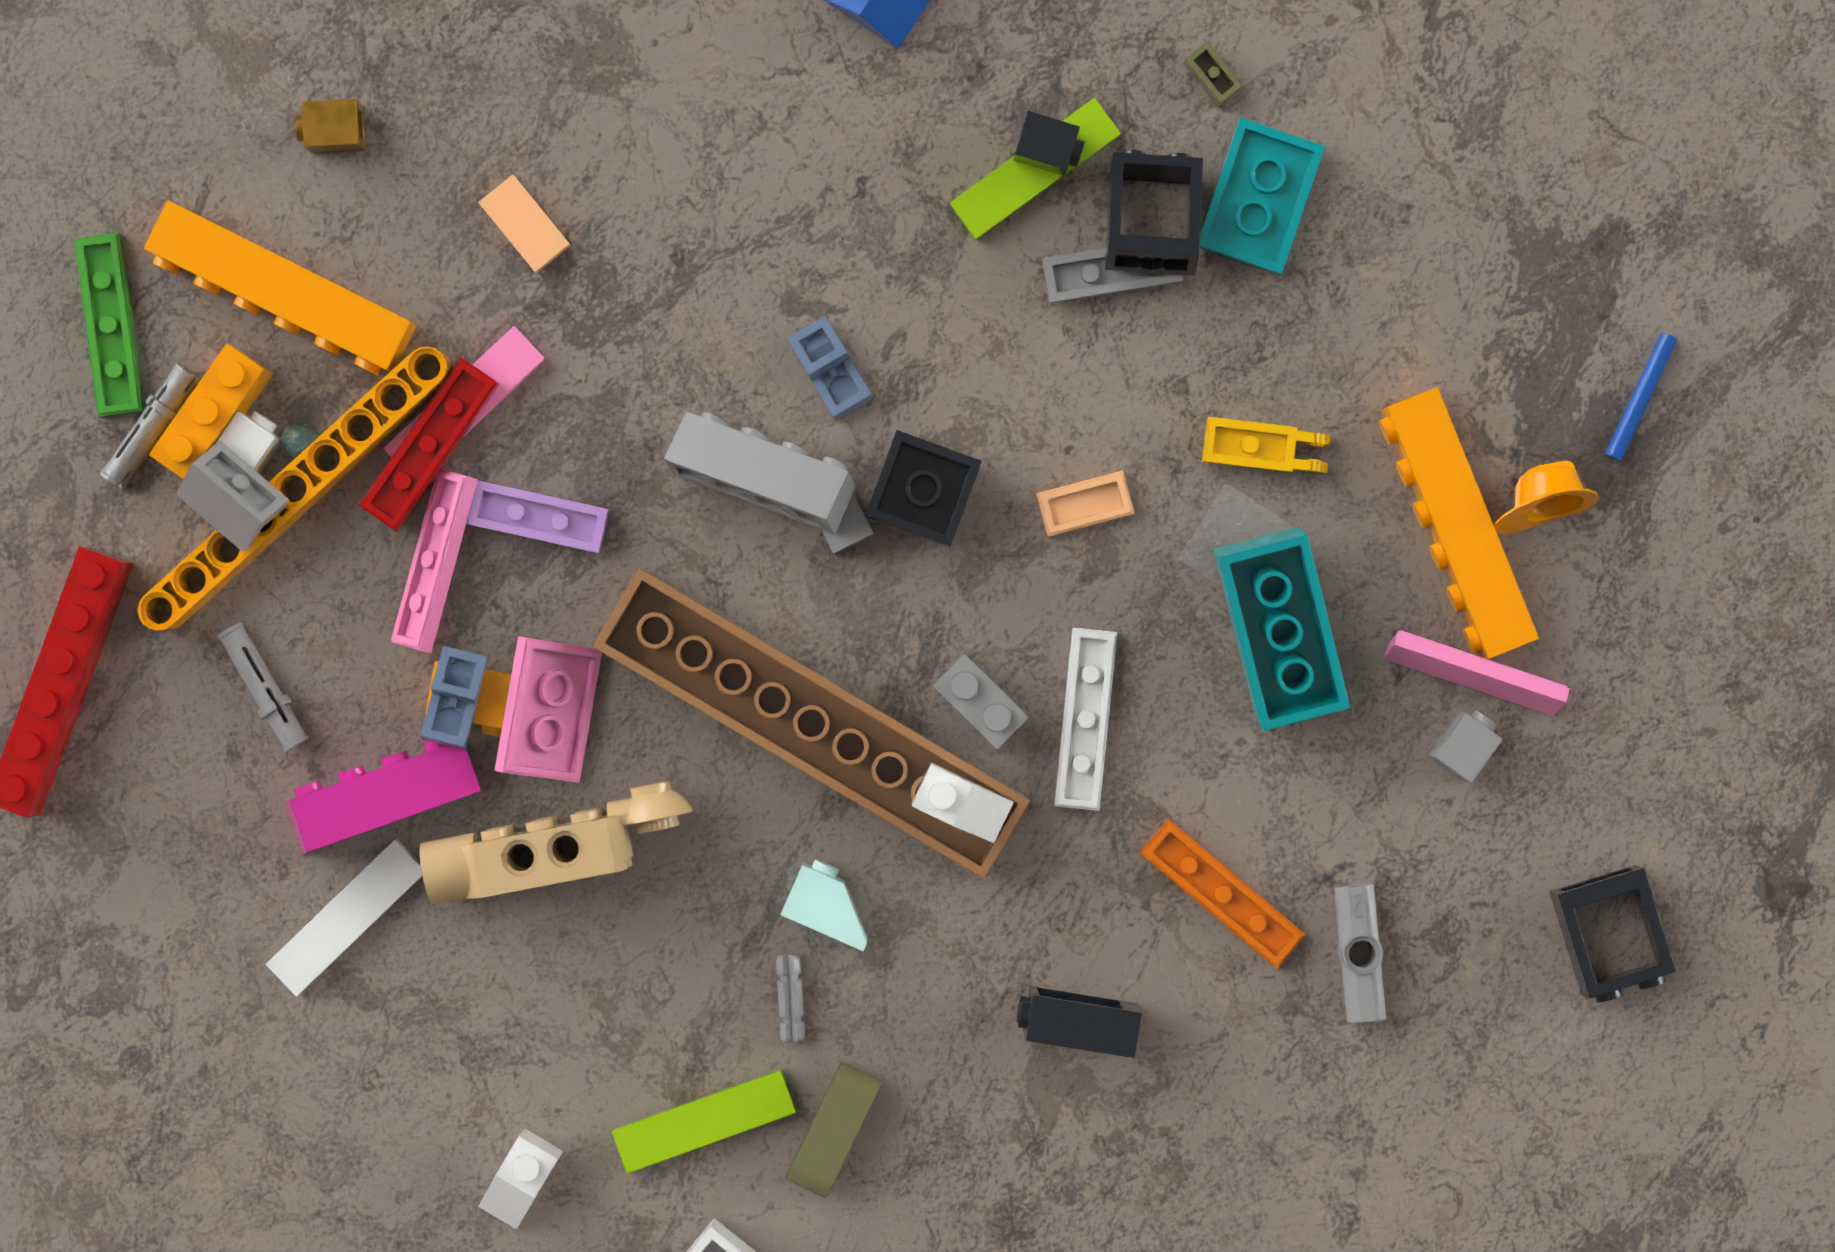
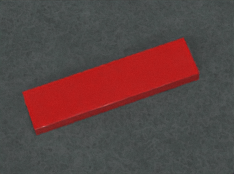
M461 357L358 506L398 532L500 384Z

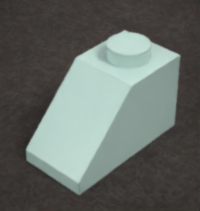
M817 859L814 860L812 866L804 862L780 915L864 951L867 944V936L845 880L837 877L839 869Z

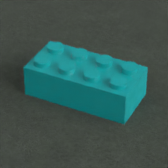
M1299 526L1212 549L1255 720L1261 730L1266 731L1349 709L1350 704L1308 534Z

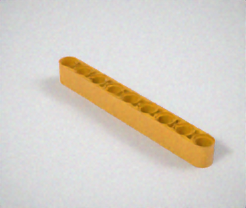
M428 346L419 347L411 352L269 481L270 484L289 499L286 492L287 484L293 478L300 477L306 484L304 497L297 502L289 499L285 508L273 518L270 528L265 532H259L252 546L245 552L239 549L237 558L232 562L227 563L221 557L220 547L227 538L218 530H215L142 597L138 605V616L142 624L156 631L175 630L183 625L434 397L452 371V363L449 358L436 348ZM427 357H437L440 362L439 374L432 380H423L419 374L420 363ZM394 387L404 388L407 395L405 405L399 410L391 411L386 405L387 393ZM361 417H368L373 423L372 435L365 441H358L354 437L352 430L356 420ZM334 447L339 452L340 461L335 469L326 472L320 465V454L326 448ZM195 568L201 569L206 578L205 586L197 593L191 591L187 585V576ZM162 598L167 599L172 606V615L165 623L159 622L154 616V606Z

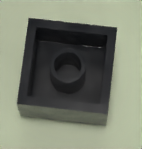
M896 430L865 516L950 548L982 461Z

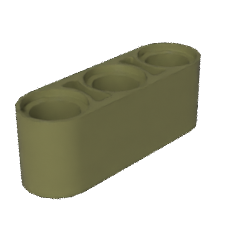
M841 1061L785 1177L786 1180L826 1199L882 1083L881 1080Z

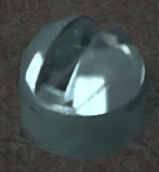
M298 422L284 428L281 434V444L285 453L293 461L319 436L310 426Z

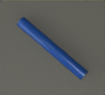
M1661 332L1604 454L1605 456L1619 462L1622 461L1678 339L1674 336Z

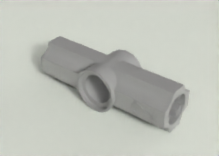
M1374 884L1335 886L1334 897L1339 939L1337 955L1341 962L1346 1022L1362 1023L1386 1019L1381 967L1383 950L1379 943ZM1358 941H1367L1371 949L1369 959L1360 965L1353 964L1349 958L1351 946Z

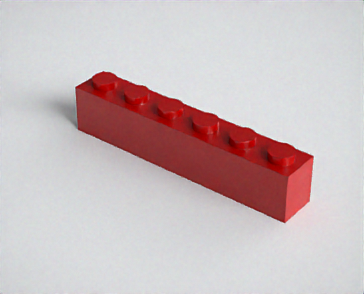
M78 547L0 758L1 809L26 818L42 814L134 563L94 548Z

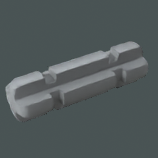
M794 953L781 954L776 959L777 975H780L781 980L777 981L779 1017L783 1018V1022L780 1023V1039L782 1042L787 1043L800 1042L805 1037L804 1021H801V1016L804 1015L802 979H798V974L801 973V957L799 954Z

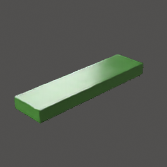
M112 233L75 238L74 244L97 415L103 418L143 412L145 402L122 234Z

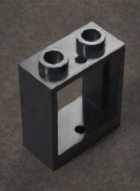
M1126 150L1122 153L1113 152L1109 172L1105 270L1195 276L1200 253L1203 158L1191 157L1185 153H1171L1165 156L1150 155L1140 150ZM1123 180L1189 184L1186 239L1120 234Z
M1637 865L1629 866L1549 891L1582 995L1590 999L1595 997L1596 1002H1606L1621 997L1623 995L1621 989L1636 984H1638L1639 989L1655 987L1666 982L1665 975L1676 972L1643 867ZM1634 890L1656 962L1596 980L1574 909Z
M1030 986L1029 996H1020L1016 1023H1018V1028H1023L1026 1041L1135 1058L1142 1012L1138 1005L1133 1002Z

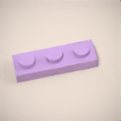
M478 480L467 524L600 553L610 510Z

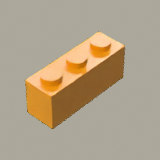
M226 343L149 455L184 479L192 463L216 444L238 411L247 413L274 373L239 348Z

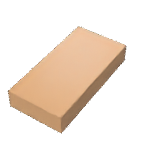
M513 174L478 202L536 274L571 246Z
M1123 470L1036 493L1047 537L1135 514Z

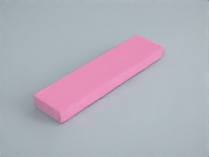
M515 326L472 364L500 385L465 435L547 360ZM422 412L383 448L391 457Z
M442 469L435 477L391 642L432 653L478 479Z
M1402 630L1398 631L1389 642L1384 659L1550 716H1554L1564 706L1570 688H1567L1568 686Z

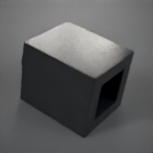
M1028 111L1013 161L1065 176L1068 165L1077 167L1085 141L1077 139L1080 126Z

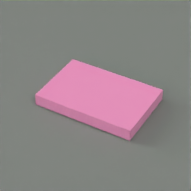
M518 636L495 771L580 783L603 652L595 648Z

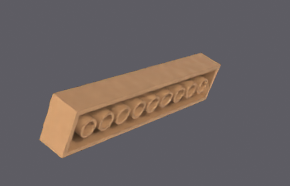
M638 568L592 646L983 879L1030 802V799L644 569ZM931 763L1013 801V805L994 843L956 828L911 806Z

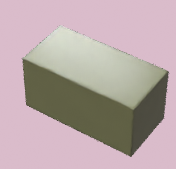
M1208 42L1187 57L1183 63L1218 107L1237 93L1243 86Z

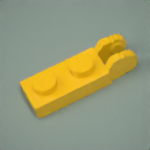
M1207 417L1202 462L1288 473L1296 470L1327 474L1328 463L1317 459H1294L1296 442L1309 444L1314 447L1330 446L1331 435L1297 431L1298 427Z

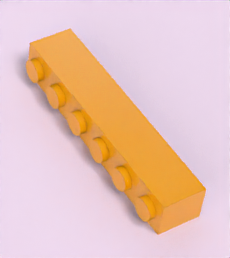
M167 200L143 248L156 255L152 262L153 264L175 275L178 274L180 268H183L196 275L193 284L215 295H218L220 289L223 288L236 295L233 304L255 315H258L260 309L263 308L277 315L273 324L297 336L301 328L317 335L313 344L337 356L341 348L357 355L353 364L377 376L382 368L391 372L398 365L417 327L413 322Z
M1438 387L1382 409L1384 418L1379 420L1380 429L1388 445L1395 443L1401 460L1396 462L1398 474L1405 487L1412 486L1418 502L1412 504L1415 516L1422 529L1428 527L1434 544L1429 545V549L1438 570L1445 568L1451 582V585L1446 587L1447 595L1453 609L1456 612L1460 610L1463 612L1468 627L1463 629V634L1470 651L1473 654L1479 652L1480 657L1490 659L1539 639Z

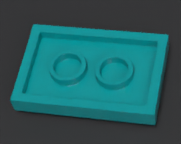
M1240 117L1200 231V249L1280 276L1283 272L1325 146Z

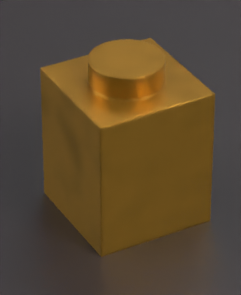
M357 99L301 102L302 114H298L295 117V129L298 142H304V147L311 153L366 150L363 105Z

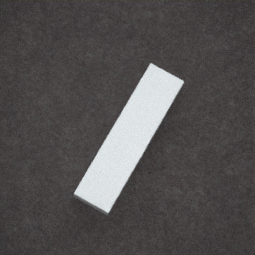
M1072 628L1054 806L1100 810L1118 632Z
M395 839L265 965L297 997L422 877L420 862L398 839Z

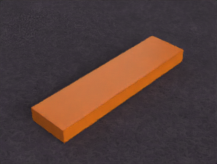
M1168 818L1139 851L1143 857L1277 969L1306 936L1303 931Z

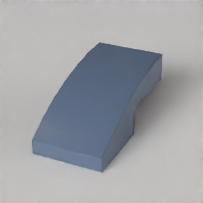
M826 316L787 338L835 422L874 400Z
M443 646L431 686L432 696L421 730V740L466 750L482 689L488 657Z

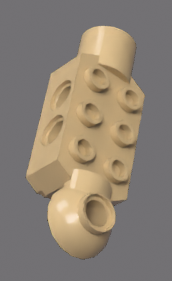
M670 781L631 788L632 798L607 802V815H603L602 808L599 807L575 812V814L570 815L571 822L561 824L558 823L557 816H551L525 823L526 830L514 832L513 824L480 832L482 839H479L474 832L420 843V864L426 893L430 903L436 905L462 899L490 897L626 870L632 866L631 857L633 856L628 830L629 824H636L637 834L679 826L678 815L692 812L693 809L682 795L671 789ZM563 835L573 837L577 841L579 846L577 857L567 856L562 851L560 841ZM519 844H524L532 850L534 854L532 866L524 865L518 860L516 852Z

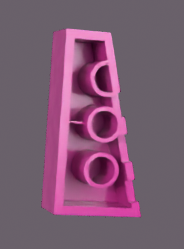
M428 742L424 744L426 753L409 758L407 750L382 758L383 768L366 773L362 765L337 774L340 783L322 788L319 780L294 789L297 798L287 801L285 805L302 854L481 791L467 749L461 750Z

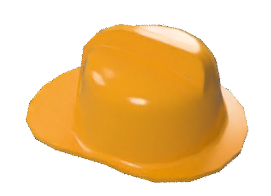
M1560 461L1539 465L1529 469L1520 477L1515 486V508L1502 515L1494 523V528L1497 534H1513L1552 519L1578 514L1594 506L1599 500V495L1596 491L1583 488L1572 462Z

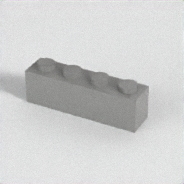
M686 411L664 457L672 473L678 477L834 535L857 487L848 471L849 468L836 459L824 457L822 461L807 456L808 453L795 444L783 442L782 446L768 442L765 435L754 429L743 427L742 431H738L728 427L727 423L718 416L706 412L700 417Z

